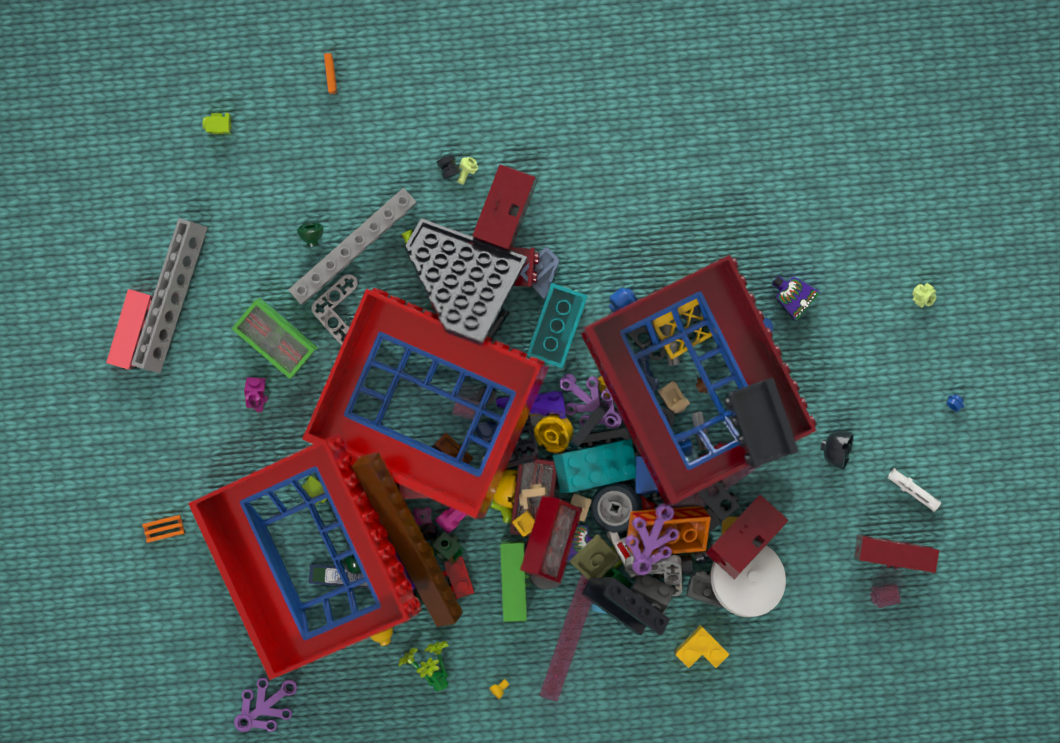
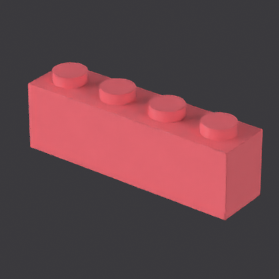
M128 289L106 363L129 370L135 367L131 363L153 296Z

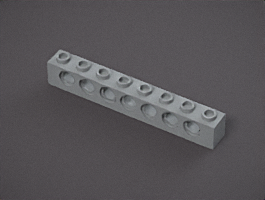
M405 188L401 189L288 289L301 305H304L416 206L417 202Z
M178 218L131 365L161 373L208 227Z

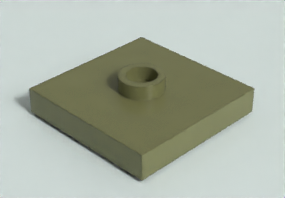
M597 534L570 562L589 580L590 578H602L620 560V557Z

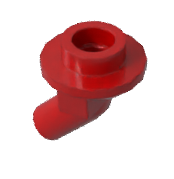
M641 496L642 511L655 510L657 503L648 501L646 497Z

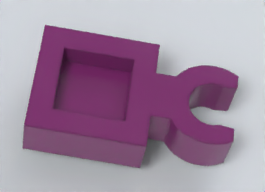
M246 378L244 388L246 405H249L251 400L256 401V406L260 405V397H264L266 378Z

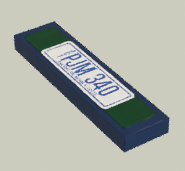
M310 564L309 584L344 585L336 566ZM345 569L350 582L364 577L362 573L352 574ZM367 582L356 586L358 588H369Z

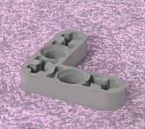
M350 274L343 276L312 304L313 314L341 345L343 344L341 340L343 336L339 332L337 335L334 332L343 325L345 328L342 331L347 334L349 327L333 309L358 287L357 278ZM347 278L349 280L353 279L354 282L352 284L354 286L352 288L348 286L346 289H344L345 291H347V293L344 295L342 290L339 289L337 286L340 284L341 287H343L344 285H346L345 280ZM333 290H337L340 293L338 301L330 299L329 295ZM326 297L328 302L333 304V306L329 307V305L327 304L324 307V313H317L316 310L318 308L316 305H323L326 302L323 300V298ZM335 317L338 319L339 324L336 328L332 329L328 326V320Z
M670 555L668 558H662L653 563L657 565H652L650 572L647 574H664L665 584L675 589L672 596L680 595L682 593L681 558L676 555ZM634 556L628 557L625 560V571L629 574H637L632 568L635 560Z

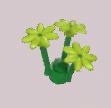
M437 641L435 645L429 644L424 651L434 652L438 660L433 661L432 658H429L427 664L421 662L420 667L414 661V653L418 649L411 648L409 652L404 654V657L399 659L398 666L407 662L412 664L416 668V672L420 673V677H424L428 684L433 686L435 691H442L449 684L446 680L448 674L445 671L441 656L442 648L448 647V642ZM438 663L440 665L441 673L440 671H436L439 670V667L436 666Z

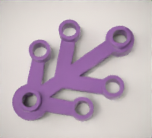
M565 374L561 378V388L566 391L570 390L586 403H568L565 407L567 415L572 416L576 412H594L599 407L601 401L598 389L599 379L597 377L591 376L586 382L587 387L591 390V397L576 385V378L572 374ZM590 381H594L596 385H592ZM607 388L602 392L601 397L606 401L610 409L598 424H605L606 427L615 429L620 426L622 417L615 410L612 397L605 395V393H609ZM568 407H572L574 411H570ZM585 414L581 417L579 421L581 426L585 424L583 419L588 420L590 415ZM609 418H613L615 422H611Z
M661 504L657 507V518L650 536L646 530V522L642 518L637 517L633 520V527L638 530L645 547L642 554L638 547L639 541L635 536L629 535L625 539L626 545L631 548L635 558L632 568L639 575L649 573L653 563L662 558H668L671 555V549L663 544L670 540H676L679 536V532L675 528L669 527L665 534L658 538L664 521L670 520L674 514L673 509L667 504ZM659 547L658 552L651 555L652 550Z
M265 677L260 678L257 681L256 709L250 713V700L254 697V692L251 689L244 690L242 693V712L236 716L234 721L236 729L241 732H247L253 727L272 732L277 728V722L273 719L267 722L254 720L259 715L281 717L284 720L290 719L292 716L290 708L275 709L270 707L285 695H293L297 691V683L292 679L284 681L281 689L265 701L269 680ZM261 680L266 681L265 687L260 685ZM287 684H292L293 689L288 690L286 687ZM245 692H250L251 698H246ZM283 711H289L290 716L285 717ZM246 719L248 724L242 725L241 720ZM269 722L274 723L275 727L273 729L268 727Z

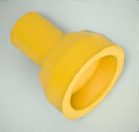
M504 679L499 685H492L489 690L496 698L501 699L504 694L503 690L510 684Z

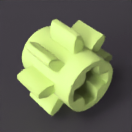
M928 283L925 286L920 284L913 290L914 298L912 300L921 308L924 305L931 306L936 300V290Z

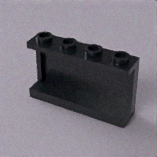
M768 378L725 394V405L728 410H731L733 415L731 422L733 427L737 428L739 436H737L738 442L745 449L744 459L748 466L757 468L785 456L799 453L773 378Z
M590 578L581 593L582 596L636 635H642L646 626L658 635H662L670 621V618L615 578Z

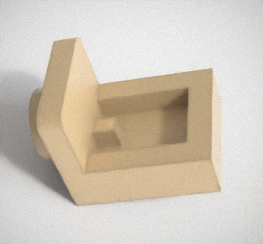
M674 381L658 391L668 410L674 414L684 411L686 406L690 404Z
M542 484L530 485L531 489L522 490V494L519 495L520 505H524V509H530L529 497L548 495L547 487H542Z

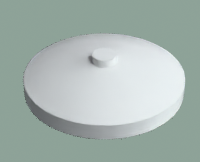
M752 541L757 548L760 547L761 544L758 541ZM766 545L735 580L714 562L711 569V585L716 598L725 609L738 616L756 617L771 611L780 602L785 590L786 576L781 560Z

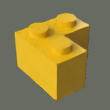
M701 625L674 651L675 655L688 668L702 655L717 668L730 655Z

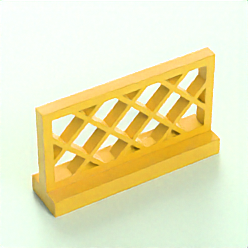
M697 299L677 309L679 316L681 314L688 316L685 329L689 327L691 317L700 319V321L704 319L703 315L701 317L692 315L694 307L699 305ZM671 312L652 321L660 341L668 338V336L661 333L659 329L665 324L672 325L669 337L673 335L674 329L677 327ZM702 327L693 331L697 332L695 341L691 342L692 346L694 347L711 337V332H701ZM682 339L675 340L681 342L679 350L675 353H672L670 349L671 343L663 346L671 360L687 351Z

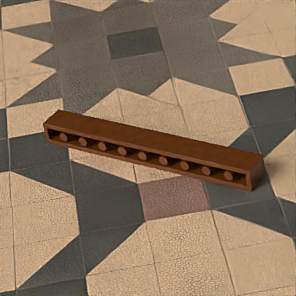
M379 452L360 456L352 465V468L373 508L379 514L382 525L385 527L393 546L435 625L439 627L455 624L463 614L461 606L458 604Z

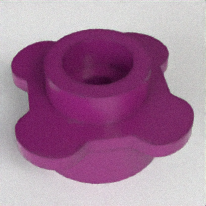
M266 395L260 397L259 406H256L255 401L251 400L246 407L261 413L264 410L265 402L268 401V397Z
M429 507L425 509L414 508L413 514L418 526L432 523L430 519L432 510Z

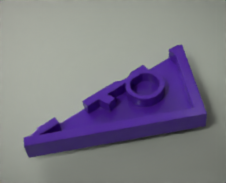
M563 391L538 394L530 413L544 416L555 413L559 414L561 419H566ZM510 397L496 398L497 407L505 409Z

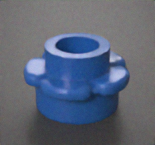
M959 395L948 396L946 404L953 411L959 412L961 408L965 407L963 404L964 400Z

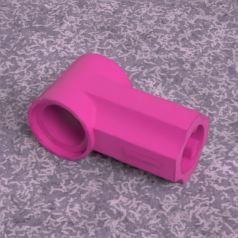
M450 508L446 509L435 521L449 534L467 514Z

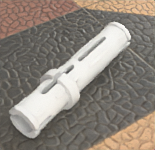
M895 468L889 473L888 479L900 486V490L908 492L933 512L938 509L941 501H938L912 482L913 479L905 477Z

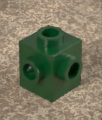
M446 532L438 535L432 545L436 550L434 554L442 561L446 559L452 565L465 552V549L459 544L460 539L453 533L449 535Z

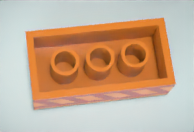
M702 506L672 508L674 512L673 517L668 521H664L658 538L664 535L669 527L675 528L679 532V536L676 540H670L663 545H667L671 549V554L706 551L711 519ZM656 510L630 511L627 537L633 535L638 539V547L641 554L645 547L638 530L633 527V520L637 517L642 518L646 522V530L650 536L657 518ZM659 547L652 550L651 555L657 553Z

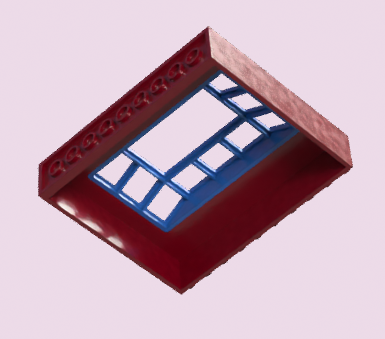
M730 255L579 329L664 503L668 505H673L748 466L744 459L745 449L738 442L737 436L739 434L729 420V417L732 416L731 410H724L715 392V389L733 380L738 389L759 381L773 378L795 441L817 431L815 427L817 423L814 417L809 415L807 411V402L803 397H800L798 393L799 386L795 380L792 381L789 375L791 373L787 363H783L780 357L782 352L778 345L774 344L772 340L773 334L769 328H766L762 312L757 310L755 306L756 300L751 292L749 293L746 288L747 281L743 275L740 276L737 270L739 266L734 257L731 258ZM697 299L704 319L685 329L677 309ZM671 312L678 333L658 341L652 321ZM646 325L653 345L634 354L626 334ZM707 325L717 347L701 356H697L688 334ZM682 338L719 415L675 437L637 360ZM721 353L731 374L711 384L701 362ZM723 421L735 440L715 450L705 435L704 429ZM694 434H698L709 454L689 463L678 443Z

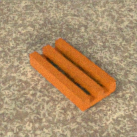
M326 53L324 54L328 92L330 94H337L333 55Z
M181 515L142 524L147 543L185 533ZM173 520H178V523L152 530H149L148 528L149 526ZM177 527L180 528L179 531L155 537L150 536V534L169 530Z

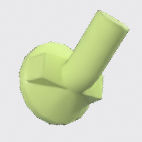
M462 158L459 165L462 171L457 182L464 185L468 174H474L478 170L477 162L473 158Z

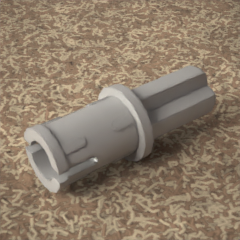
M702 412L692 414L694 428L705 423ZM704 429V433H705V435H706L707 438H708L707 432H708L709 430H708V429ZM696 434L699 451L706 450L707 448L698 434Z

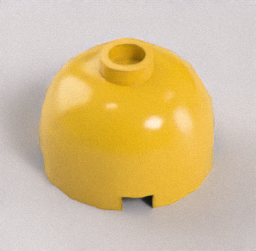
M549 414L537 423L534 429L535 439L540 446L543 445L549 452H562L569 446L568 444L573 438V426L567 418L561 419L559 414Z
M505 469L493 497V500L498 505L513 508L512 502H514L518 470Z

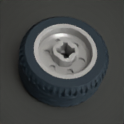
M619 481L606 484L595 492L591 501V514L597 525L602 529L612 533H621L628 530L630 511H642V499L636 493V489L629 483Z

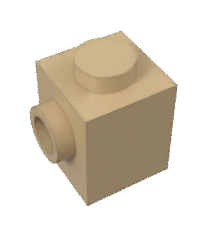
M573 493L570 504L582 509L578 521L579 524L580 521H585L592 499Z

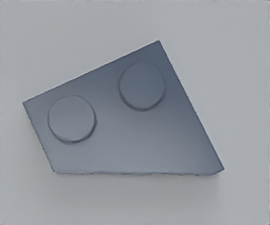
M547 246L539 253V264H535V272H538L537 283H533V288L544 300L548 295L560 262ZM529 263L520 273L527 282L528 276L524 272L529 269Z

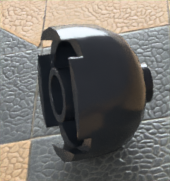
M838 430L829 434L827 440L823 439L821 451H824V458L829 465L845 470L850 459L848 455L852 451L854 434L852 432Z

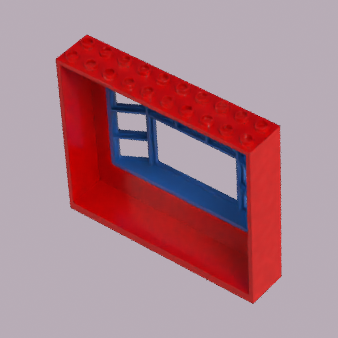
M373 288V290L366 289L302 439L311 444H316L336 434H340L346 442L347 452L354 459V463L360 456L379 452L395 482L473 518H485L549 367L544 365L545 361L532 356H530V359L526 358L528 354L520 350L512 349L510 351V346L497 341L492 343L493 339L488 336L483 345L480 346L445 333L437 314L427 310L422 312L424 308L411 303L405 305L406 301L399 297L391 295L389 298V293L376 288ZM383 339L405 348L397 369L375 360ZM412 351L433 361L424 381L404 372ZM439 363L460 372L452 393L431 384ZM371 366L394 374L386 395L363 386ZM467 375L487 384L479 405L458 396ZM400 378H404L476 411L457 458L381 425ZM493 388H497L510 395L502 416L486 409ZM360 392L383 401L375 421L352 413ZM482 414L499 422L490 443L474 435ZM471 441L487 448L479 469L463 462Z
M340 434L322 440L188 503L269 680L408 621L421 612L420 602L414 596L412 585L404 575L403 565L397 560L395 548L390 544L387 538V531L379 521V514L373 508L352 468L354 459L348 454L346 442ZM315 472L325 493L311 498L298 480ZM288 484H292L304 499L303 503L287 509L273 492ZM268 495L280 510V513L263 520L250 502ZM328 498L338 521L324 526L315 503ZM308 507L344 585L302 603L267 529V525ZM341 526L351 549L337 554L328 531ZM354 554L364 577L350 582L341 559ZM367 582L376 603L358 611L353 588ZM346 591L351 614L334 622L329 598ZM323 602L327 625L309 632L305 609Z

